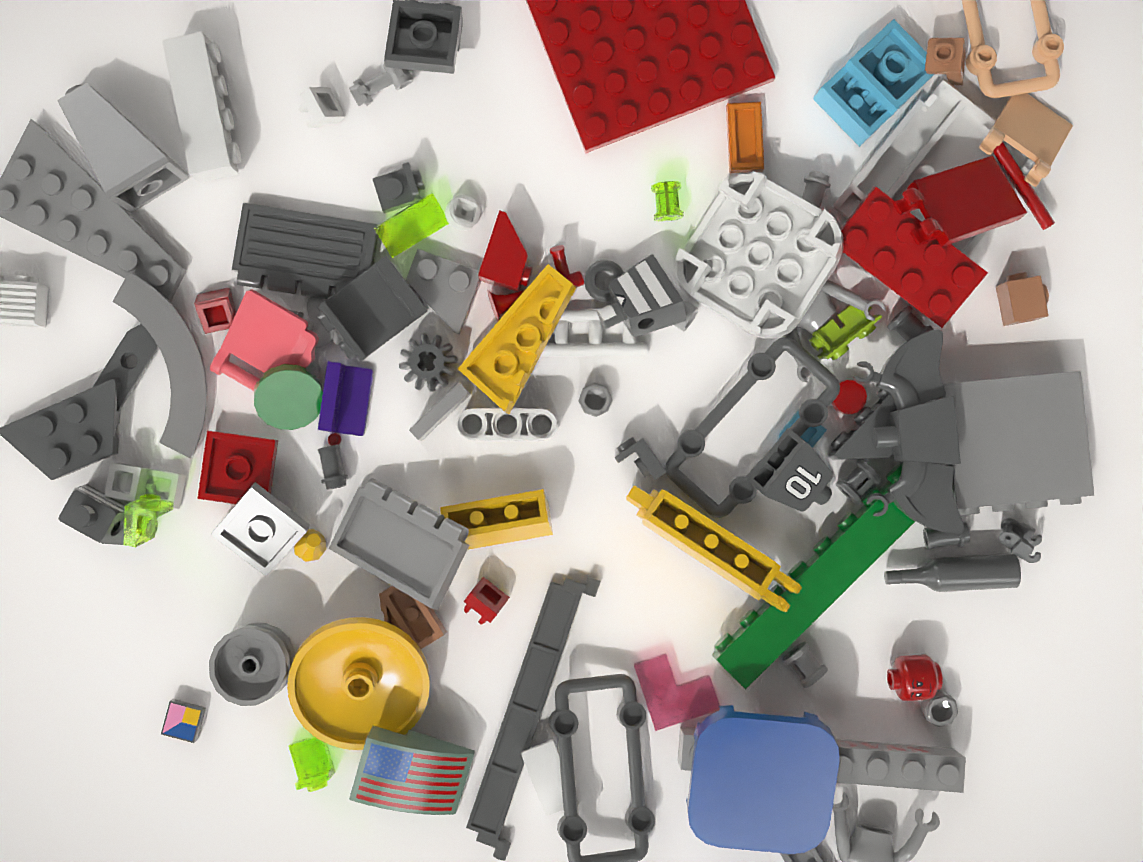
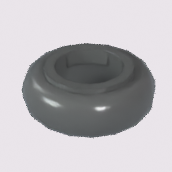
M600 260L588 268L585 273L584 284L586 291L592 298L597 301L608 302L611 301L609 290H601L595 285L597 274L606 271L613 274L614 278H617L624 271L614 261Z

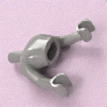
M828 279L797 326L804 328L812 334L836 312L837 308L832 304L828 294L837 300L864 311L867 319L875 321V318L868 312V308L871 305L878 304L884 311L886 309L884 303L879 298L867 300ZM796 328L790 333L783 335L784 337L794 339L802 346ZM795 359L798 365L797 376L799 380L808 382L807 377L801 373L804 366Z
M843 792L841 802L838 804L833 803L836 846L842 862H910L921 848L927 833L935 831L940 825V818L935 811L932 812L931 821L923 823L924 812L921 808L917 809L915 812L916 827L905 845L897 852H894L892 845L893 833L882 828L857 824L855 832L850 839L845 811L849 805L847 794Z

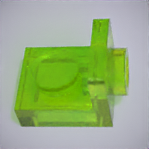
M143 494L139 496V499L126 504L123 545L136 548L155 538L158 529L157 518L174 509V502L161 500L160 495Z
M315 736L290 743L288 747L298 780L294 783L296 790L307 788L308 792H313L328 786L327 781L336 773L328 744L317 739Z

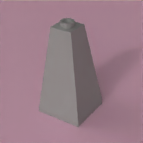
M87 82L83 85H75L69 88L65 96L57 100L107 198L129 212L133 213L190 178L186 171Z

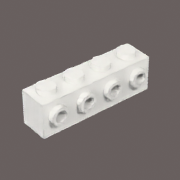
M203 31L163 39L162 44L189 175L198 182H204L239 174L237 163L241 162V155L237 143L232 142L230 130L234 129V121L230 109H225L223 97L227 96L228 93L223 76L218 75L216 63H220L221 58L217 44L211 42Z

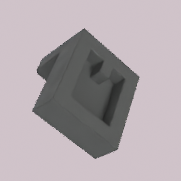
M409 162L402 164L403 169L372 178L384 214L423 201L420 191L425 190V185L419 169L413 171Z
M631 437L616 448L620 453L614 457L617 463H620L634 452L639 458L633 462L644 478L651 475L654 480H657L667 473L644 438L636 442L634 437Z

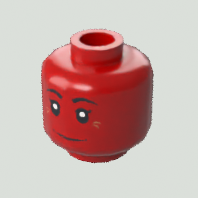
M926 654L899 656L894 660L892 669L887 670L888 686L890 690H895L897 696L902 701L932 699L936 695L937 690L942 688L943 677L941 668L937 662H933L932 658Z

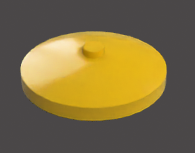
M367 617L345 618L333 621L317 629L298 648L288 675V698L298 721L317 739L342 749L363 750L366 738L373 725L406 735L417 724L428 702L430 674L427 661L421 649L403 630L379 619Z

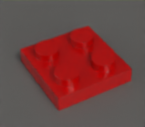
M207 430L197 499L236 504L255 482L271 494L279 440Z

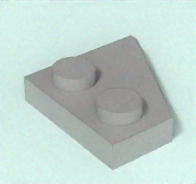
M417 248L406 277V282L454 333L460 335L480 282L478 277L479 271Z

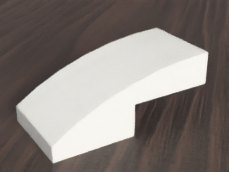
M111 462L104 496L180 509L186 475Z
M552 739L521 751L526 769L546 816L563 810L559 751L555 740Z

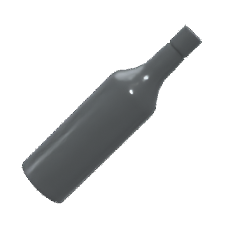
M1013 553L939 557L931 559L924 566L916 569L885 571L884 580L886 585L900 583L922 584L936 592L1018 588L1021 582V567L1018 557Z

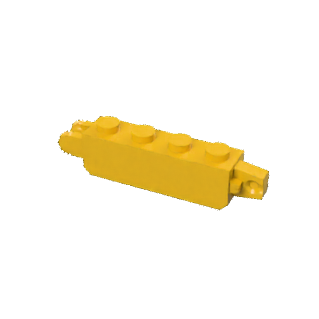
M634 485L626 496V500L639 509L636 516L642 519L644 526L758 601L762 598L779 610L787 612L790 607L787 601L767 589L772 580L792 593L798 594L802 589L798 582L780 571L781 566L777 562L668 491L661 489L658 492L653 489L648 494Z

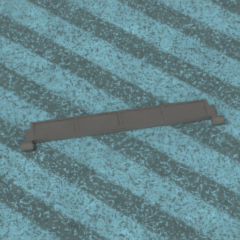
M588 576L586 584L566 578L563 585L550 581L466 825L467 829L478 832L477 842L495 848L493 857L498 860H506L511 846L510 841L499 838L524 766L521 751L530 748L582 593L592 597L597 595L601 580Z

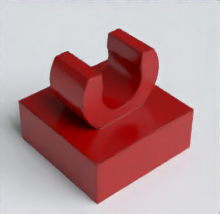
M483 576L463 601L466 603L464 612L467 614L472 608L481 615L478 621L480 625L486 621L491 623L510 597Z

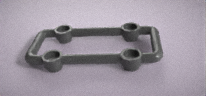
M779 338L765 353L760 352L751 356L747 364L748 371L695 430L690 429L681 433L678 438V448L666 462L665 470L668 478L713 517H726L739 503L746 504L755 498L757 489L747 479L763 458L746 476L740 475L732 479L729 484V495L720 504H717L680 471L679 467L688 457H697L704 451L705 438L758 380L769 379L774 374L776 369L775 361L784 351H787L826 386V389L817 399H808L801 404L799 418L789 428L799 437L809 427L820 426L826 421L828 417L827 407L836 399L840 392V383L836 376L792 338Z
M626 674L569 679L561 682L555 690V710L551 713L548 723L552 732L558 736L564 815L557 823V831L561 839L566 843L569 862H639L648 853V833L654 827L655 816L645 805L639 728L645 723L646 710L642 704L637 702L635 683ZM622 688L623 702L618 706L616 716L619 723L626 729L632 806L625 813V823L634 833L635 848L582 856L580 842L586 837L587 825L577 812L571 737L576 733L579 722L576 714L569 710L568 695L570 693Z

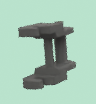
M1012 518L1002 520L1000 527L1003 532L999 535V541L1010 548L1011 553L1024 561L1037 563L1041 559V553L1035 552L1033 556L1030 554H1032L1034 546L1041 544L1042 535L1038 534L1036 538H1031L1036 532L1035 528L1025 522L1020 523Z

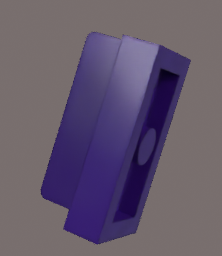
M327 361L317 430L355 436L365 435L374 374L372 369Z

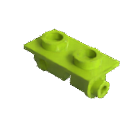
M849 305L837 314L844 326L839 328L836 322L831 319L812 333L813 337L809 342L816 351L819 349L823 350L817 355L818 359L831 358L836 360L849 350L847 344L856 337L863 339L876 329L875 323L882 318V315H873L875 321L867 319L864 311Z

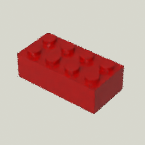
M875 186L840 228L843 235V253L931 321L943 328L988 272L952 244L941 247L937 238L917 245L910 233L921 228V220L910 212L899 215L893 204L894 200Z

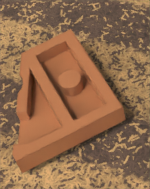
M391 586L379 594L384 621L403 630L417 643L420 649H423L447 633V630L432 608L399 589Z

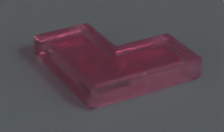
M666 653L633 663L655 731L720 710V704L710 675L676 685Z

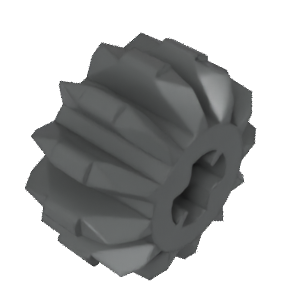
M426 333L421 334L422 345H419L411 338L408 342L414 348L412 353L406 349H402L400 352L402 356L409 358V361L399 363V368L401 370L411 369L404 376V380L409 383L417 378L415 389L419 391L424 387L426 381L430 392L436 391L435 380H438L443 387L448 386L447 380L443 377L444 373L455 376L457 372L453 368L447 367V364L458 362V357L455 355L445 356L453 349L451 343L444 344L440 348L442 337L436 335L430 344L429 336ZM425 355H428L430 358L433 355L436 356V359L433 361L435 368L431 371L426 367L424 371L421 369L424 365L422 358Z

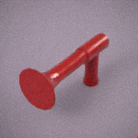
M558 245L550 248V254H552L556 271L576 288L583 286L584 279L581 272H569L564 252L565 247ZM487 289L489 301L497 322L525 290L507 295H496Z

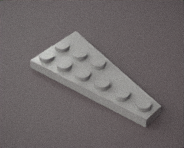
M30 119L0 178V217L123 278L127 276L128 272H131L146 281L166 299L172 301L187 271L121 206L109 200L101 185L70 157L36 121Z

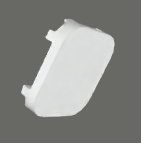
M752 171V174H741L730 180L726 178L717 188L720 193L685 248H679L675 258L677 262V277L681 284L680 286L695 300L749 333L764 339L779 338L790 333L800 323L839 263L844 250L843 235L835 217L826 209L824 211L768 180L764 174Z

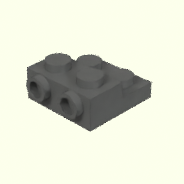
M393 0L384 55L385 67L454 74L463 27L462 6H455L450 3H424L416 0Z

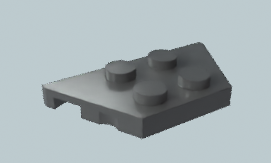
M113 378L0 427V436L51 481L118 454L119 448L117 427L120 424V410H117V390L121 389L120 378Z

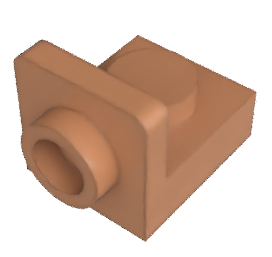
M930 38L926 55V73L947 74L948 82L952 85H963L967 54L964 38Z

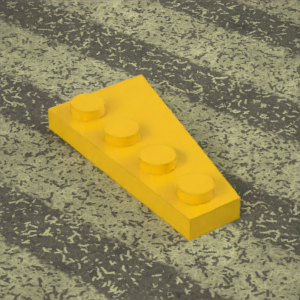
M547 264L458 367V370L507 414H510L576 287L552 266Z

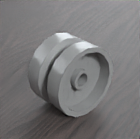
M250 623L224 635L214 646L209 659V678L215 691L226 701L239 706H256L274 697L287 685L290 667L296 650L290 638L280 628L267 623ZM250 659L256 663V666H251Z

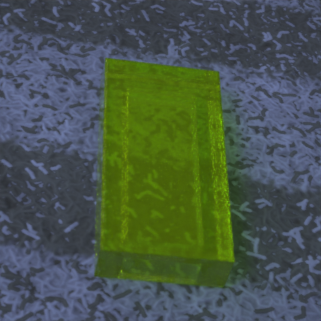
M431 192L373 228L391 258H394L449 223L439 202Z

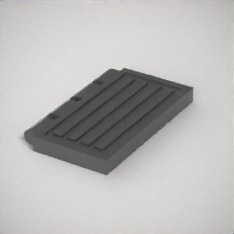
M243 203L231 270L238 272L237 285L262 289L264 279L268 277L267 290L296 294L298 282H302V296L328 299L330 298L332 287L336 288L335 293H337L373 266L380 227L374 223Z

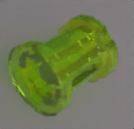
M664 181L651 185V192L655 193L656 213L653 215L654 221H675L684 217V211L680 210L678 192L682 188L681 182Z

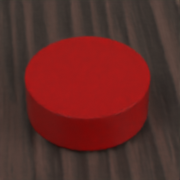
M855 380L840 382V392L831 404L839 413L846 415L857 413L866 404V390L863 385L858 384Z

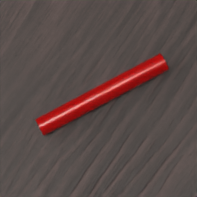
M1004 142L996 146L993 151L994 156L1042 230L1054 225L1055 221L1031 184L1024 180L1026 176Z

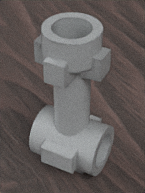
M384 63L383 67L386 72L366 83L359 78L353 82L354 85L349 87V90L358 106L363 104L368 106L374 102L371 96L393 84L396 90H400L414 81L411 76L413 74L412 70L387 68Z

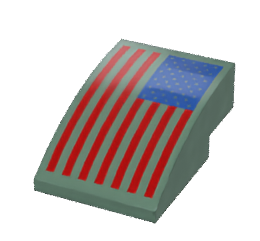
M373 725L365 741L349 800L404 813L454 815L459 806L475 750L411 730L408 731L407 735H402Z

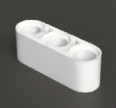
M501 408L466 409L460 413L456 422L460 435L473 441H545L554 436L558 426L556 417L549 410L513 408L510 414H507ZM476 415L482 420V428L478 433L471 435L465 431L464 422L469 416ZM510 415L517 420V428L511 434H502L498 428L499 420L503 416ZM541 415L547 416L552 421L551 430L543 435L535 433L532 428L534 419Z

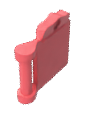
M250 289L245 292L223 344L210 365V371L217 375L223 373L254 391V386L260 379L230 362L231 354L264 373L270 368L283 364L299 365L306 368L315 360V347L318 344L319 337L315 332L307 329L308 322L257 291Z

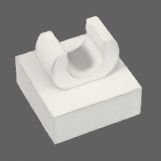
M307 87L300 93L303 103L298 107L299 112H309L312 116V120L306 124L308 128H319L323 124H337L346 117L330 87Z

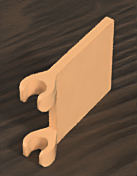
M1028 93L1010 96L991 130L980 144L979 149L991 155L996 146H999L1004 140L1035 162L1024 180L1036 187L1041 179L1050 173L1051 165L1073 125Z

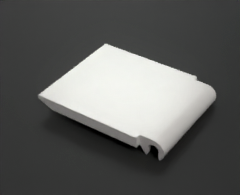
M944 78L925 102L918 99L832 207L848 219L875 186L894 201L904 198L902 193L908 190L907 187L914 180L992 155L1016 194H1018V191L994 154L988 155L979 149L980 144L991 130L996 119ZM1003 140L1018 166L1026 175L1034 161ZM920 209L910 212L919 220H925ZM988 231L952 243V245L968 257Z

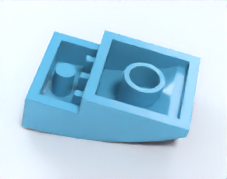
M893 19L820 88L813 97V100L860 147L935 74H927L925 71L927 52Z

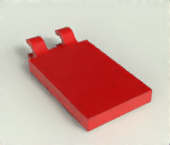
M993 155L914 180L907 187L908 190L902 193L904 198L893 203L899 215L920 209L925 220L920 222L921 228L910 233L917 245L937 238L941 247L1018 221L1028 213Z

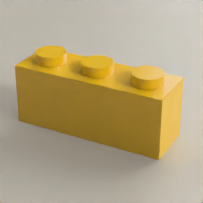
M544 489L440 507V512L445 519L449 518L468 528L469 533L465 540V543L470 545L468 550L553 535L549 503Z

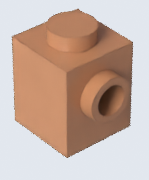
M1027 272L1006 276L1007 282L996 286L1003 327L1036 321L1049 316L1047 309L1049 292L1047 286L1044 283L1042 284L1041 275L1028 278Z

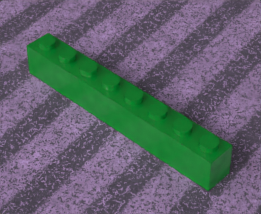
M901 463L896 465L886 475L888 482L880 490L875 487L861 500L864 505L855 514L851 511L838 522L837 527L839 530L831 538L825 536L813 547L812 550L815 554L806 563L801 560L791 568L788 575L802 587L798 594L792 593L778 584L770 589L776 595L784 598L790 605L787 612L779 610L766 601L757 611L752 608L739 620L738 623L741 627L732 636L726 633L714 645L716 651L712 656L745 690L915 523L894 502L888 504V510L882 516H873L875 511L883 508L884 502L882 500L874 499L866 504L871 494L881 493L884 495L888 492L887 488L899 480L902 471Z

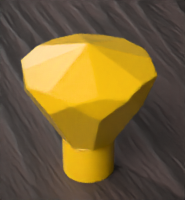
M308 529L303 537L294 545L295 555L305 562L319 560L326 551L325 537L315 529Z

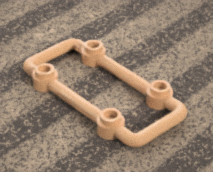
M962 0L972 49L966 58V67L970 73L977 76L979 87L985 96L1002 98L1048 90L1058 84L1060 79L1058 58L1063 53L1064 43L1059 35L1052 33L1045 0H1030L1038 35V40L1032 48V55L1038 63L1044 65L1046 76L1001 84L993 83L991 69L996 64L997 55L991 46L985 45L976 0Z

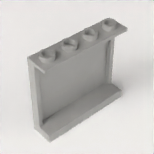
M1081 371L943 384L946 395L937 399L954 396L961 464L948 466L954 467L952 490L960 515L979 514V507L992 506V512L1014 510L1013 504L1026 503V508L1048 507L1047 500L1059 499L1060 505L1081 504V497L1095 496Z

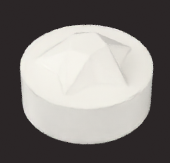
M459 194L446 205L445 216L453 228L465 231L471 229L479 222L481 208L472 196Z

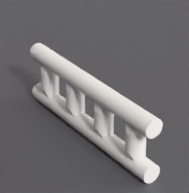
M601 308L565 309L555 328V343H547L541 356H647V342H637V337L630 334L624 322L623 342H602V323L597 314V310ZM568 322H589V343H568Z

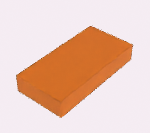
M761 102L727 103L726 121L729 173L763 172L765 168Z

